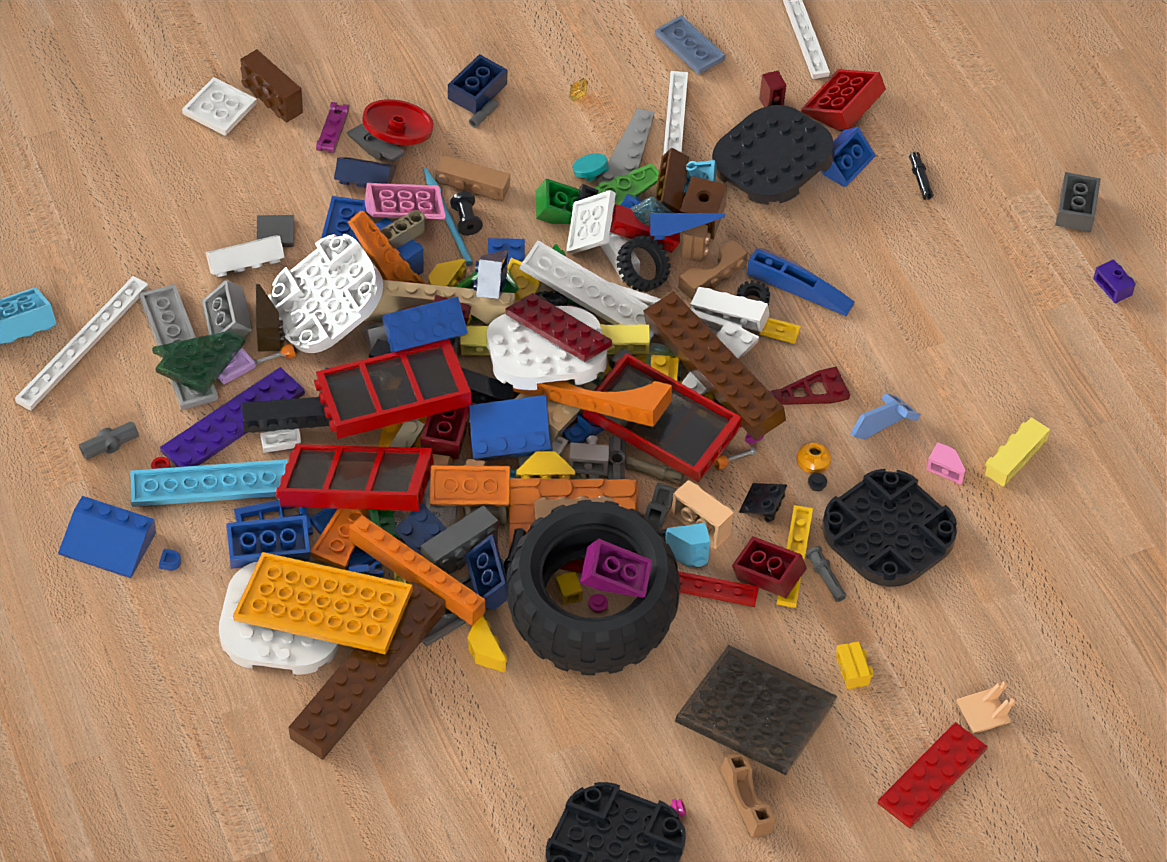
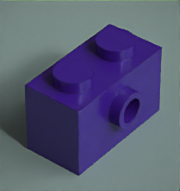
M1114 259L1096 267L1093 280L1114 303L1133 295L1136 283Z

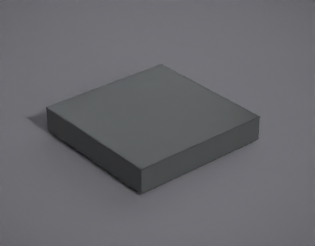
M257 215V240L278 235L280 236L282 247H294V215Z

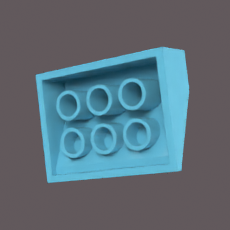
M37 287L0 299V344L12 343L17 338L29 337L34 332L49 330L52 326L57 325L51 304Z

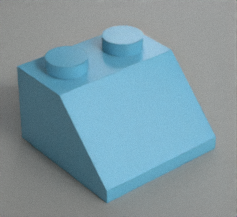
M706 523L667 528L666 543L669 544L677 561L687 567H701L708 564L711 541Z

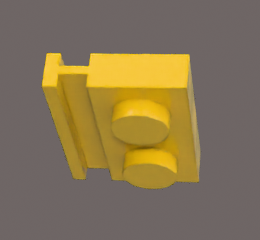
M651 355V367L677 381L678 357L670 358V356Z

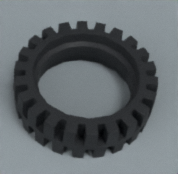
M642 235L629 240L621 246L617 256V261H620L617 263V268H621L618 271L619 275H624L622 280H627V285L629 287L633 285L632 289H638L639 292H648L656 289L665 283L670 274L668 269L671 268V264L667 263L670 261V258L665 256L667 254L666 249L662 251L664 246L662 244L657 245L658 241L656 239L652 240L650 236ZM634 248L644 249L653 258L656 266L654 279L646 280L635 271L631 261V253Z

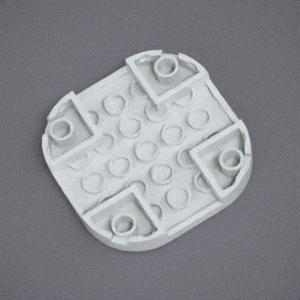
M333 234L322 238L315 243L317 249L293 269L284 268L272 284L274 287L272 295L268 297L279 312V320H283L285 337L302 352L317 353L336 344L368 318L381 299L383 292L382 276L364 248L349 235L336 236Z
M556 306L602 333L599 321L590 312L577 307ZM506 314L494 319L487 328V349L490 352L494 375L502 383L508 382L516 389L537 390V383L574 379L575 385L584 384L596 379L597 374L600 371L604 372L607 366V349L584 362Z
M257 562L250 563L241 568L228 585L219 622L220 643L223 651L230 656V659L236 664L253 669V665L290 669L296 675L313 673L318 671V668L322 665L329 664L337 655L340 644L234 621L233 614Z

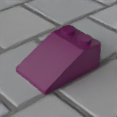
M597 539L587 547L580 583L600 591L644 598L646 596L652 560Z

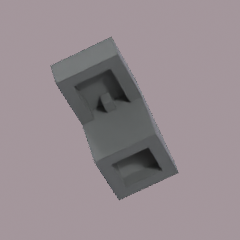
M659 482L656 484L652 501L648 503L644 516L648 523H654L658 527L663 526L673 502V493L676 492L677 488Z

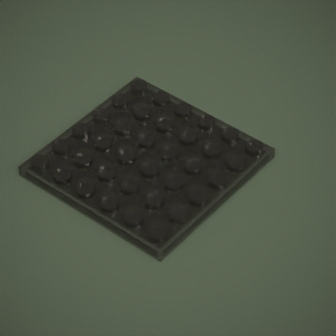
M728 645L676 715L675 722L787 775L835 704L837 696Z

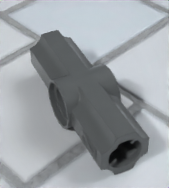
M128 422L115 429L104 428L97 434V437L79 444V449L86 460L103 452L114 453L121 447V444L139 437V432L134 422Z
M613 435L609 437L608 480L625 479V441Z

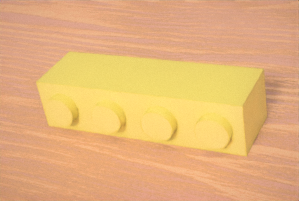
M1032 417L1026 423L1023 422L1016 434L1013 433L1009 437L1005 446L1001 445L994 457L991 456L987 460L985 475L1004 487L1045 444L1050 429Z

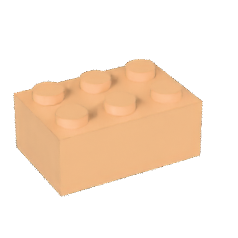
M688 480L673 493L671 517L683 526L706 523L711 541L710 546L716 549L731 535L734 512L728 506H724L717 501L713 495H709L702 490L698 484Z

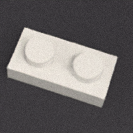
M299 429L260 433L263 453L293 449L296 444H302Z

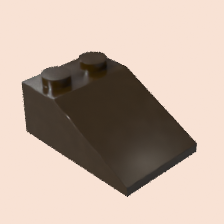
M256 284L258 351H281V343H284V332H280L283 331V320H279L278 310L261 285Z

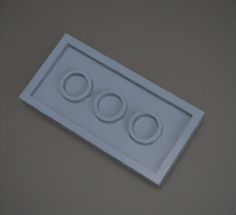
M682 15L655 29V35L698 75L725 60L726 55Z

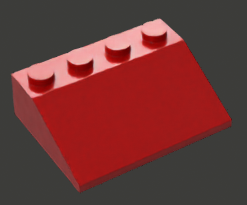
M838 69L801 108V112L834 129H851L886 90L880 72Z

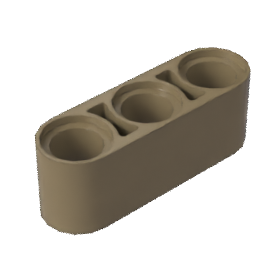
M418 210L412 211L381 229L380 232L387 237L389 244L397 249L424 232L425 215Z

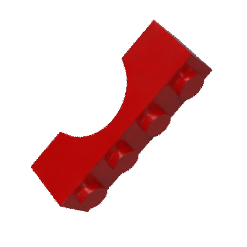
M618 204L614 205L610 228L611 233L629 239L642 235L650 236V226L640 222L632 209ZM680 232L665 236V239H656L658 241L657 245L662 244L664 246L662 250L666 249L667 252L672 253L680 243Z

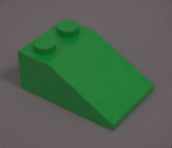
M546 178L535 190L536 219L551 224H571L574 202L578 201L579 189Z

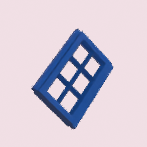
M275 500L234 509L236 522H243V518L259 515L260 520H263V514L279 511L280 517L283 518L285 517L283 510L293 507H280V501ZM299 507L301 514L287 516L306 515L308 535L313 534L307 507Z

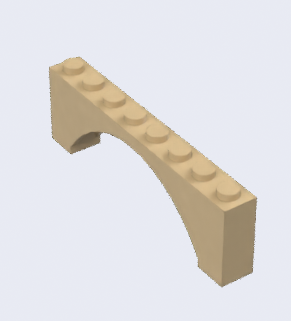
M383 280L381 299L375 310L364 321L383 322L382 317L385 314L410 306L432 303L435 295H439L448 299L459 297L461 303L471 306V315L490 325L494 319L506 314L505 308L515 303V293L503 292L499 299L476 297L477 291H474V289Z

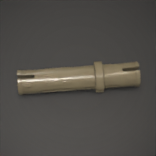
M628 456L625 468L658 477L662 481L665 479L678 484L682 483L684 476L681 472L669 469L666 465L659 466Z

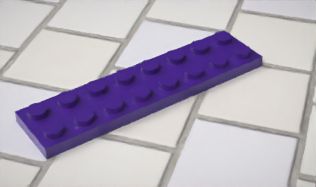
M279 367L162 445L160 450L176 467L199 466L246 434L244 433L242 403L297 399L305 394V389Z

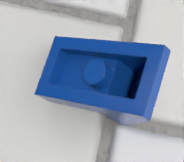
M578 414L577 423L562 432V437L568 440L569 444H583L587 441V437L591 435L596 436L604 431V429L584 418L583 414Z

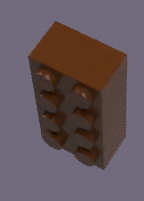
M258 49L240 59L242 85L246 89L248 88L256 98L264 102L267 108L273 110L278 118L283 119L287 123L303 113L302 88Z

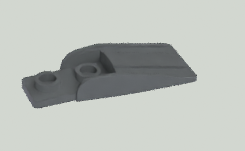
M363 123L347 131V135L376 159H380L382 155L390 162H393L405 155L404 150L396 144L385 142L370 134Z

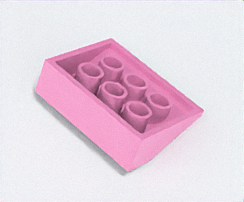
M367 183L365 206L366 211L372 217L401 218L415 210L423 212L425 219H445L446 217L440 188L437 185Z

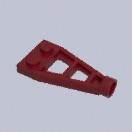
M837 366L819 370L781 389L771 390L774 397L782 405L831 404L850 399V393ZM816 382H822L827 393L813 394L809 386ZM803 388L807 396L795 397L792 391Z

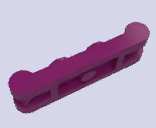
M331 102L329 113L316 144L317 151L327 150L329 153H335L349 113L348 104L338 105L337 102Z

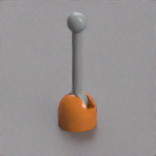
M288 343L281 348L279 353L259 360L253 359L257 366L258 363L279 356L291 359L296 357L292 344Z
M750 448L749 451L730 457L720 454L713 465L716 470L724 469L729 461L749 454L755 455L757 450L756 448Z

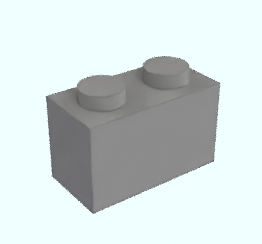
M570 443L569 465L575 470V473L607 475L608 445Z

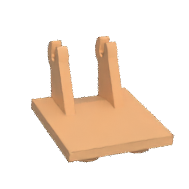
M1004 681L1001 686L997 683L991 689L956 700L973 734L1011 722L1008 712L1016 704L1014 698H1011L1010 702L1005 700L1003 704L998 699L1002 691L1007 687Z

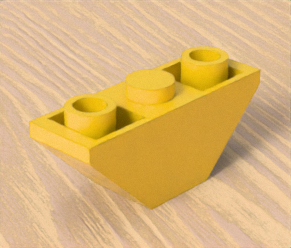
M458 259L437 264L428 276V284L455 287L458 281L466 275V260Z
M536 451L516 471V478L571 479L575 476V470L555 451Z
M482 616L472 626L467 636V648L475 664L504 672L506 671V662H508L505 651L500 650L497 636H493L489 621L485 620Z

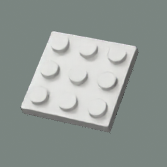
M213 77L182 109V114L226 136L257 104V99Z
M609 190L574 202L567 253L572 255L608 243L615 205V192Z

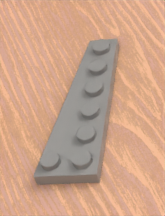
M643 109L636 110L608 161L609 170L601 174L598 186L600 183L605 181L607 183L620 175L630 174L631 171L640 167L655 112Z

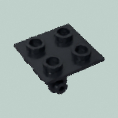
M752 483L739 513L763 514L764 520L771 522L775 519V514L781 506L782 499L785 497L787 484Z

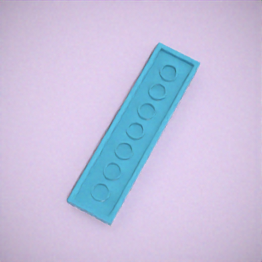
M287 459L130 471L132 507L274 497L276 496L277 487L281 484V476L285 473Z

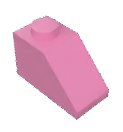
M937 442L928 459L926 470L962 485L966 470L956 450Z

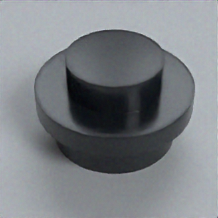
M813 473L808 478V485L813 491H822L827 486V478L821 473Z

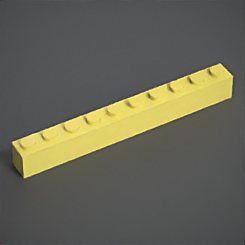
M600 324L603 335L612 339V346L607 349V354H617L623 348L631 354H649V325ZM466 326L468 334L461 337V356L490 355L489 349H487L488 326Z

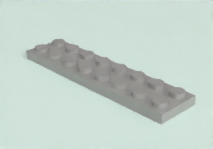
M176 285L139 293L142 306L181 410L217 401L218 394Z

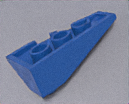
M649 213L650 236H654V239H665V236L724 218L725 213Z

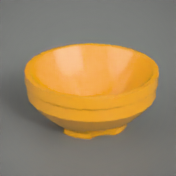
M809 442L799 448L796 457L797 464L805 472L812 474L822 473L831 465V453L823 444ZM818 449L821 453L813 455L810 453V450Z

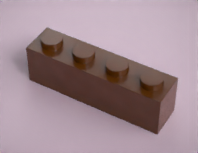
M672 147L661 158L653 210L657 213H680L682 199L685 195L684 186L687 182L686 174L688 171L686 165L689 162V156Z

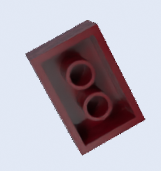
M434 393L433 398L442 395ZM470 406L427 416L421 436V448H432L433 454L450 456L453 459L459 460L470 420Z
M752 536L732 565L738 580L758 586L763 590L784 598L788 597L807 569L800 553Z

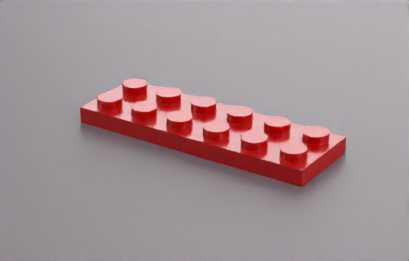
M955 722L878 799L877 804L910 829L987 750L988 746Z

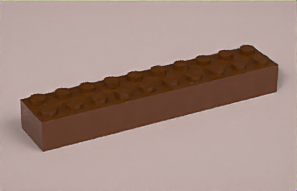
M674 291L643 310L646 325H649V328L678 357L724 408L742 417L741 426L755 441L786 421L784 406Z
M412 581L410 583L413 586L412 594L387 653L381 654L355 648L288 727L290 739L323 760L446 612L443 599Z

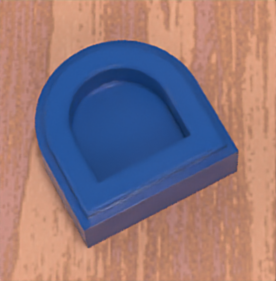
M164 549L159 562V569L176 570L181 565L180 554L174 550Z

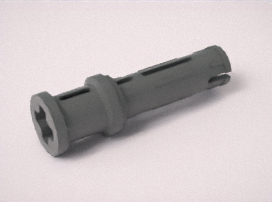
M816 546L808 550L806 553L807 559L811 560L814 565V571L823 578L835 601L840 602L844 600L847 595L831 571L830 562L822 554V548Z

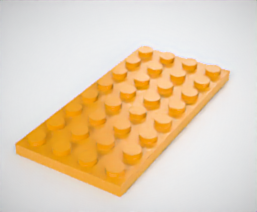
M262 552L233 614V619L238 622L386 654L412 594L413 586L412 584Z

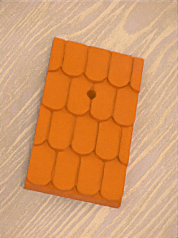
M511 478L509 549L514 530L522 528L528 532L531 524L535 521V500L543 497L553 500L560 497L577 499L580 496L597 498L598 496L606 495L613 497L614 502L619 503V506L628 510L632 508L638 511V482L630 479Z

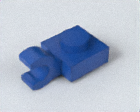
M379 561L374 562L370 567L368 564L349 567V571L379 578L384 577L383 570H376L382 568V563Z

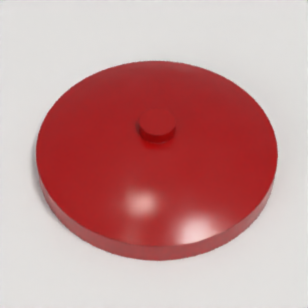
M384 99L370 103L364 109L362 117L363 125L370 134L380 140L397 145H416L425 142L432 135L434 126L431 116L425 110L412 103L394 99Z

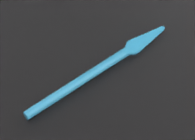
M424 168L427 185L439 186L428 169ZM442 198L446 216L445 221L463 259L466 260V265L469 266L473 261Z

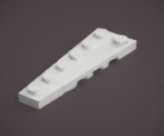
M729 321L724 324L716 335L738 359L745 356L759 342V336ZM691 372L681 383L701 395L708 392ZM672 395L671 406L676 410L681 405L688 409L693 406L678 396Z

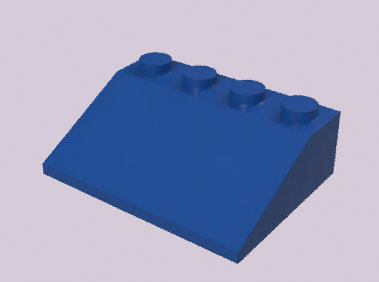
M546 395L469 405L474 460L492 461L530 456L536 451H553Z
M82 496L72 513L58 554L132 578L156 534L155 519Z

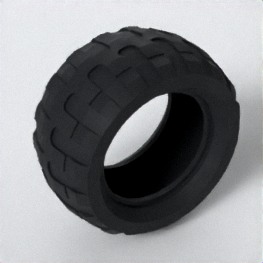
M581 500L577 501V504L558 506L552 509L551 513L545 518L539 517L531 524L527 534L519 540L507 572V603L516 629L538 657L552 661L556 668L567 672L571 669L581 672V675L588 676L607 671L609 674L623 671V668L631 663L635 665L640 663L653 648H657L660 645L678 611L680 596L678 565L662 532L654 523H648L644 519V515L632 508L628 510L619 506V503L605 501L603 503ZM597 539L652 560L646 596L644 598L636 597L624 610L607 617L586 618L571 614L559 607L545 589L549 579L558 569L574 560L585 558L587 547Z

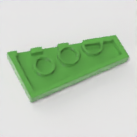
M651 163L633 170L625 176L620 175L612 181L600 183L599 186L594 188L599 190L598 194L609 190L615 192V204L621 205L627 194L640 196L657 184L659 170Z

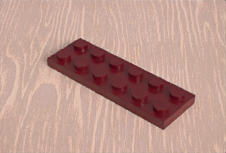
M534 293L505 308L507 316L584 362L612 346V339Z

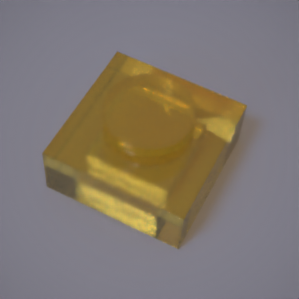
M582 78L570 86L569 98L573 102L587 94L588 81Z

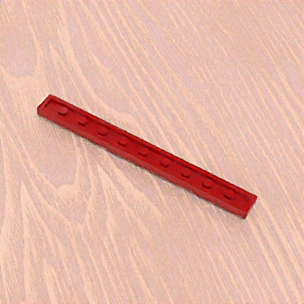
M585 558L574 560L560 569L582 573ZM678 571L680 593L751 607L756 605L759 591L758 586Z

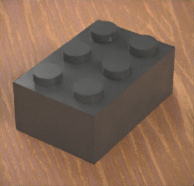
M1065 172L1055 226L1091 232L1095 219L1100 178Z

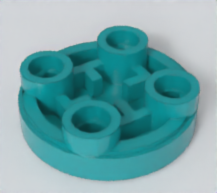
M594 153L577 159L573 163L572 168L576 177L586 178V181H593L597 175L607 172L609 165L605 155Z

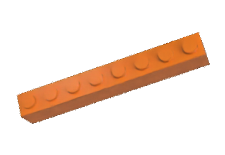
M363 515L349 527L350 542L409 583L414 581L445 601V608L471 626L485 614L484 598Z

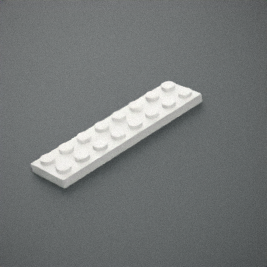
M538 240L519 268L613 325H646L643 310L648 308V305ZM649 328V340H651L655 333Z

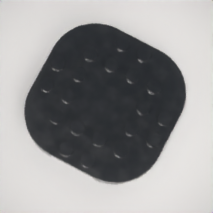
M772 105L752 112L725 134L715 145L712 160L716 161V174L723 183L728 181L748 194L749 200L764 205L777 201L780 204L800 194L799 188L820 170L826 172L830 168L835 158V147L831 133L823 125L795 108L784 105Z
M878 469L864 475L860 483L839 498L835 496L830 500L824 512L822 531L828 545L862 577L877 585L896 587L916 580L951 552L957 534V521L951 509L947 505L942 507L918 485V479L911 474L901 470L891 472L886 471V469Z
M597 782L594 783V786L578 789L567 800L564 812L551 838L547 841L545 862H680L685 848V826L680 821L679 814L665 802L659 800L657 804L620 790V785Z

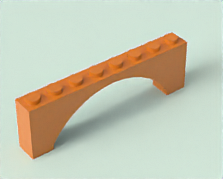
M565 380L537 383V390L513 388L514 392L533 397L546 395L549 401L651 427L656 424L672 402V385L657 381L644 387L619 392L586 390L576 387Z

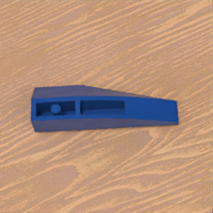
M756 248L748 261V276L844 316L849 314L855 303L844 293L797 262L764 248Z

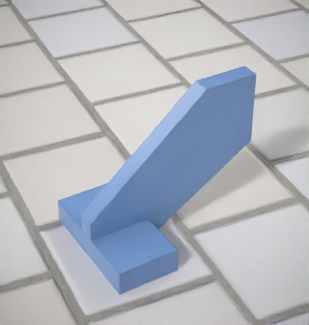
M885 393L882 400L887 404L861 414L851 435L865 440L903 418L917 421L921 414L898 396Z

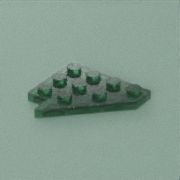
M225 331L154 346L152 348L153 354L163 358L156 366V373L205 395L245 344V338L231 331Z

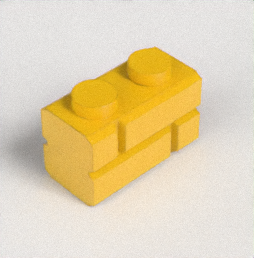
M859 641L838 645L835 656L846 689L868 686L874 673L872 666L867 664L868 655L866 649H862Z

